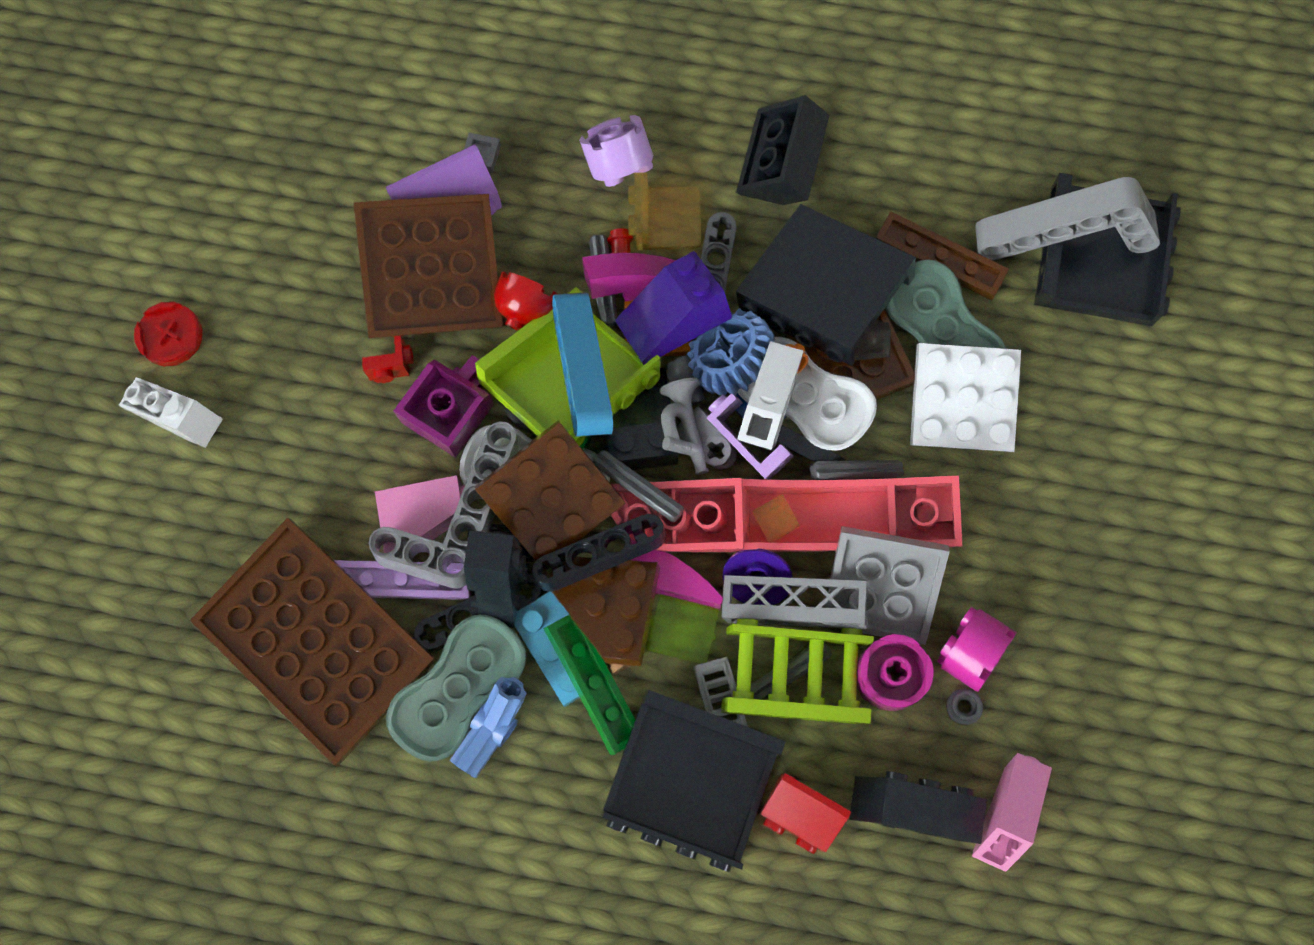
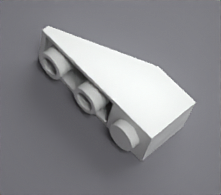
M770 341L750 396L737 440L774 451L804 353L803 350Z
M137 377L126 389L124 397L119 404L122 408L205 448L223 420L196 400Z

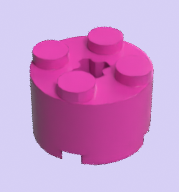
M970 607L956 632L959 638L957 639L953 635L949 638L937 662L942 665V670L976 692H979L1017 632L983 610H976Z
M898 634L882 637L873 642L858 659L857 687L864 700L881 710H903L922 699L932 685L934 676L933 663L920 644L911 637ZM892 665L895 666V672L901 673V677L895 681L891 680V675L886 673V670L892 667Z

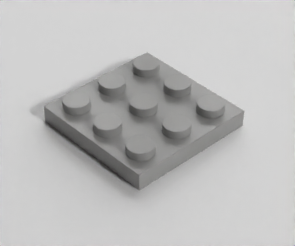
M841 526L830 579L867 581L866 612L868 614V630L862 629L864 634L880 637L892 634L905 635L915 639L919 644L926 645L950 552L949 545ZM828 588L827 592L830 594L835 589ZM844 589L834 600L842 608L858 609L859 590ZM830 602L824 608L836 607Z

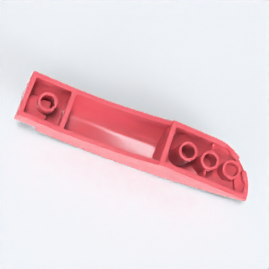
M959 475L859 480L728 478L650 482L683 506L684 511L676 522H671L620 484H611L625 501V504L611 515L617 525L646 514H653L661 519L666 531V539L662 546L655 549L658 551L738 552L758 548L771 552L836 551L841 526L949 545V547L963 546ZM651 527L644 530L647 537L654 535ZM630 534V538L636 541L634 535Z

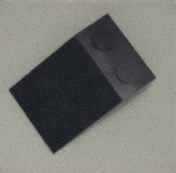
M660 368V378L651 389L643 390L635 397L633 403L628 408L620 409L613 415L612 434H606L608 453L632 470L678 464V453L664 450L662 447L665 436L661 424V414L663 409L671 404L669 397L660 394V388L668 384L666 368Z

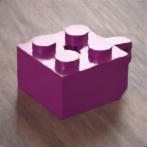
M473 355L461 369L456 366L453 371L435 359L429 362L393 410L402 424L455 458L494 405L490 394L480 388L481 384L478 382L475 365L479 359ZM442 406H443L444 408H448V409H446V410H445V409H442L441 411L439 410Z

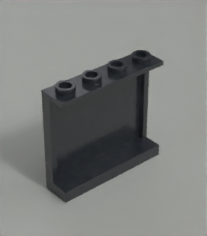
M1059 173L1051 187L1049 199L1081 190L1085 187L1071 185L1073 175ZM1172 193L1166 202L1148 199L1156 214L1160 245L1152 251L1145 253L1131 252L1116 227L1042 247L1034 305L1153 326L1162 316L1167 314L1170 305V297L1166 296L1167 286L1171 283L1174 272L1173 266L1169 265L1170 256L1174 254L1177 245V237L1173 236V231L1181 213V208L1177 207L1178 193Z
M800 204L737 288L738 307L746 313L752 311L758 317L760 316L774 331L778 333L785 332L795 337L802 345L809 348L815 347L825 352L835 362H844L853 366L855 363L854 351L901 284L909 286L914 279L916 257Z
M646 690L601 816L608 820L606 826L616 831L627 834L628 828H632L642 832L640 839L661 847L664 840L677 845L675 852L683 856L696 859L699 853L711 858L709 865L730 872L733 866L742 870L744 864L740 861L776 756L782 754L786 741L654 691Z

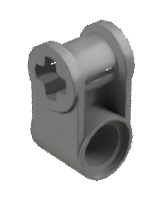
M697 406L693 413L705 455V462L716 469H728L736 461V448L707 419L708 414ZM681 422L677 426L678 435L682 440L687 441ZM717 446L722 448V453L724 454L722 459L715 457L714 449Z

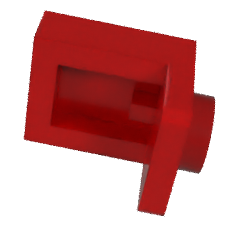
M394 336L395 353L362 357L363 371L369 380L377 383H388L396 377L410 376L409 364L414 363L411 344H406L402 336Z

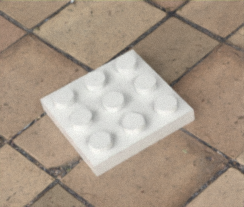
M917 344L910 445L1014 452L1021 350Z

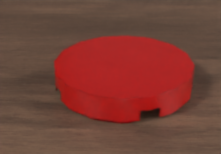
M174 301L160 302L149 307L143 313L144 317L140 323L137 321L134 328V342L138 351L150 362L163 367L177 366L189 360L198 351L202 342L203 327L197 315L186 306Z

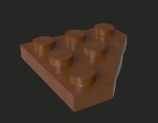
M576 557L574 564L576 566H585L592 558ZM629 560L561 589L551 591L585 637L589 639L605 663L642 666L660 572L658 562ZM566 561L562 562L565 567V571H570Z

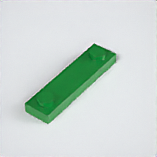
M567 615L543 629L610 755H614L625 749L635 718L606 663L570 615Z

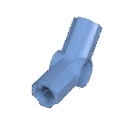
M501 677L495 683L487 702L484 703L470 725L472 729L450 760L458 768L474 778L478 777L497 747L500 748L507 741L518 723L515 717L527 694L521 681L515 677Z

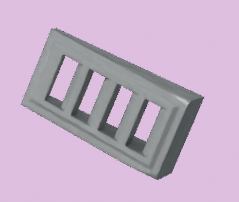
M728 657L694 666L693 670L705 711L720 717L728 715L721 713V708L713 710L712 704L721 702L723 698L732 697L733 691H736V684ZM723 670L724 677L705 682V675ZM727 684L729 691L709 696V689ZM736 714L737 719L732 721L747 726L745 715Z

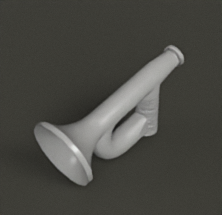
M684 378L670 382L660 388V394L669 397L674 402L667 405L661 414V424L665 436L662 447L664 450L691 456L696 469L695 475H701L709 472V470L706 468L705 455L692 409V396L700 382L697 378ZM675 417L681 420L687 441L679 439Z

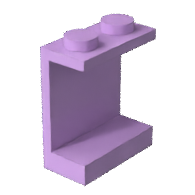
M732 393L728 397L724 394L721 395L709 407L712 413L707 419L764 479L770 480L794 455L785 446L780 444L762 462L744 442L737 440L738 436L724 423L743 402Z

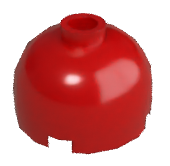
M502 271L496 285L494 299L498 312L507 318L505 325L518 331L533 319L547 315L553 309V295L557 293L553 291L551 296L544 294V286L540 283L512 272L508 275L505 271Z

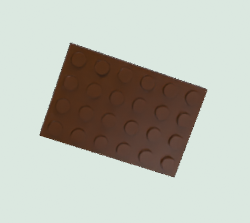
M290 518L285 519L189 620L334 766H339L384 718L394 696L407 685L420 679L437 660Z

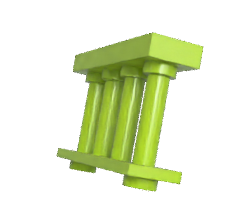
M737 619V624H732L726 628V634L739 635L740 637L736 691H733L732 697L722 699L721 713L860 725L871 723V709L860 708V701H856L858 646L872 644L874 636L863 635V630L857 628H841V633L764 627L758 626V620ZM754 637L775 639L772 694H768V700L754 699V692H751ZM789 640L809 642L807 697H803V703L789 702L790 696L786 695ZM824 642L844 645L842 700H838V706L825 705V698H821Z

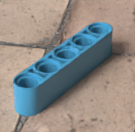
M554 294L552 300L553 318L575 437L612 434V408L589 294Z

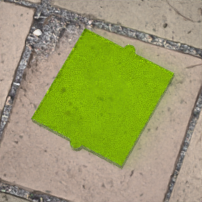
M660 594L655 618L650 620L652 629L646 651L698 664L706 663L711 642L716 640L714 630L719 609Z

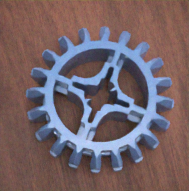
M739 308L735 313L731 312L733 318L696 337L697 340L689 343L691 351L686 355H688L691 361L688 366L694 370L692 374L694 378L699 379V386H702L707 392L711 394L717 393L720 396L726 395L729 392L736 396L739 389L742 388L748 392L749 384L756 382L770 341L774 342L775 338L765 320L761 319L760 316L758 317L752 311L746 313Z

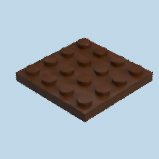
M489 194L353 203L368 339L503 327L502 315L498 312L494 299L498 275Z

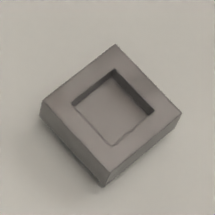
M469 133L464 149L476 144L488 172L493 173L501 147L500 139Z

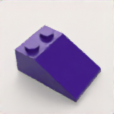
M693 251L665 266L615 321L641 363L645 365L656 355L661 357L733 317L724 290L696 252Z

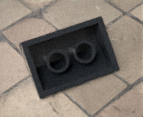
M806 95L759 108L736 193L741 196L780 205L807 201L811 192L830 115Z

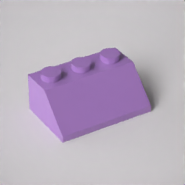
M476 144L386 187L391 200L489 194L491 215L502 208L498 191Z

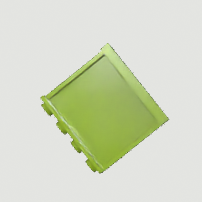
M575 287L567 294L583 292ZM552 309L547 315L530 321L475 363L478 382L537 436L559 420L580 446L587 436L575 437ZM593 314L612 415H614L620 409L628 408L638 394L645 389H651L658 382L661 358L656 355L643 365L630 344Z

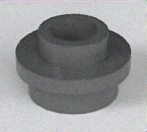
M959 689L948 697L946 709L949 717L954 722L961 725H969L981 717L983 703L979 695L974 691ZM960 701H966L969 704L970 710L967 714L959 711L958 703Z

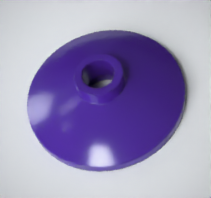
M760 548L741 550L733 554L725 563L722 576L723 582L724 575L793 578L792 571L783 558L769 550ZM733 585L732 596L744 604L755 595L748 585ZM753 585L757 591L764 587ZM773 586L763 597L770 605H775L784 600L789 593L782 586ZM759 599V600H758L757 602H755L753 605H765V604Z

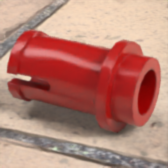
M618 228L610 231L607 242L611 245L612 253H631L630 243L633 241V236L629 234V230Z

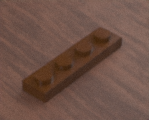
M891 211L876 239L916 257V262L935 260L944 264L955 274L961 286L991 301L994 299L1009 268Z

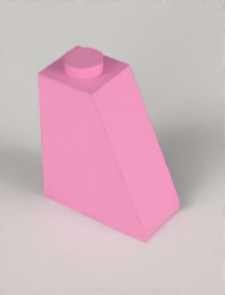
M456 475L375 491L380 528L391 527L434 540L449 529L465 485H462ZM387 542L383 544L384 553L391 552L395 548L396 543Z
M1017 753L1004 768L984 821L981 844H975L972 857L1006 872L1032 846L1052 770L1051 767L1040 763L1034 757L1024 756L1020 753Z

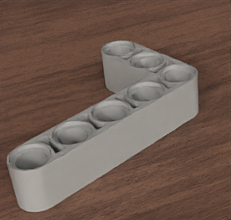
M1132 177L1114 179L990 216L978 221L975 225L978 254L990 260L1002 259L1112 227H1116L1131 252L1145 253L1156 249L1160 245L1155 211L1139 182Z
M499 421L488 427L444 542L440 543L391 527L378 528L369 538V548L379 565L450 588H461L466 585L464 561L468 541H461L458 537L467 530L489 532L495 516L494 511L488 504L481 509H473L470 505L475 500L482 499L475 490V486L486 478L482 475L484 471L490 468H499L518 452L517 435L511 424ZM501 438H507L510 440L509 444H507L506 446L500 447L494 445V443ZM387 542L396 543L395 548L391 552H379L383 544ZM420 552L430 554L424 563L417 564L413 562L414 556ZM460 562L463 564L462 570L456 574L446 572L447 567L451 563Z

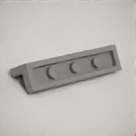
M724 575L721 617L727 623H737V619L758 620L759 625L868 630V614L866 612L867 581ZM733 585H748L755 593L745 604H731ZM753 585L764 587L757 591ZM773 586H782L791 595L780 606L770 605L763 597ZM789 587L800 588L793 593ZM808 588H818L826 596L816 607H806L798 598ZM824 588H833L835 590L829 594ZM844 589H858V609L842 608L834 598ZM760 599L765 605L753 604ZM793 601H796L801 607L789 605ZM831 602L836 608L824 607Z

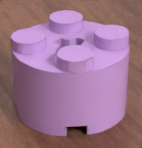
M630 115L631 121L623 123L620 117L607 120L590 128L587 131L589 136L587 139L581 136L579 141L595 180L604 181L606 186H614L624 180L623 177L634 172L636 174L645 173L653 168L652 159L654 155L639 116Z

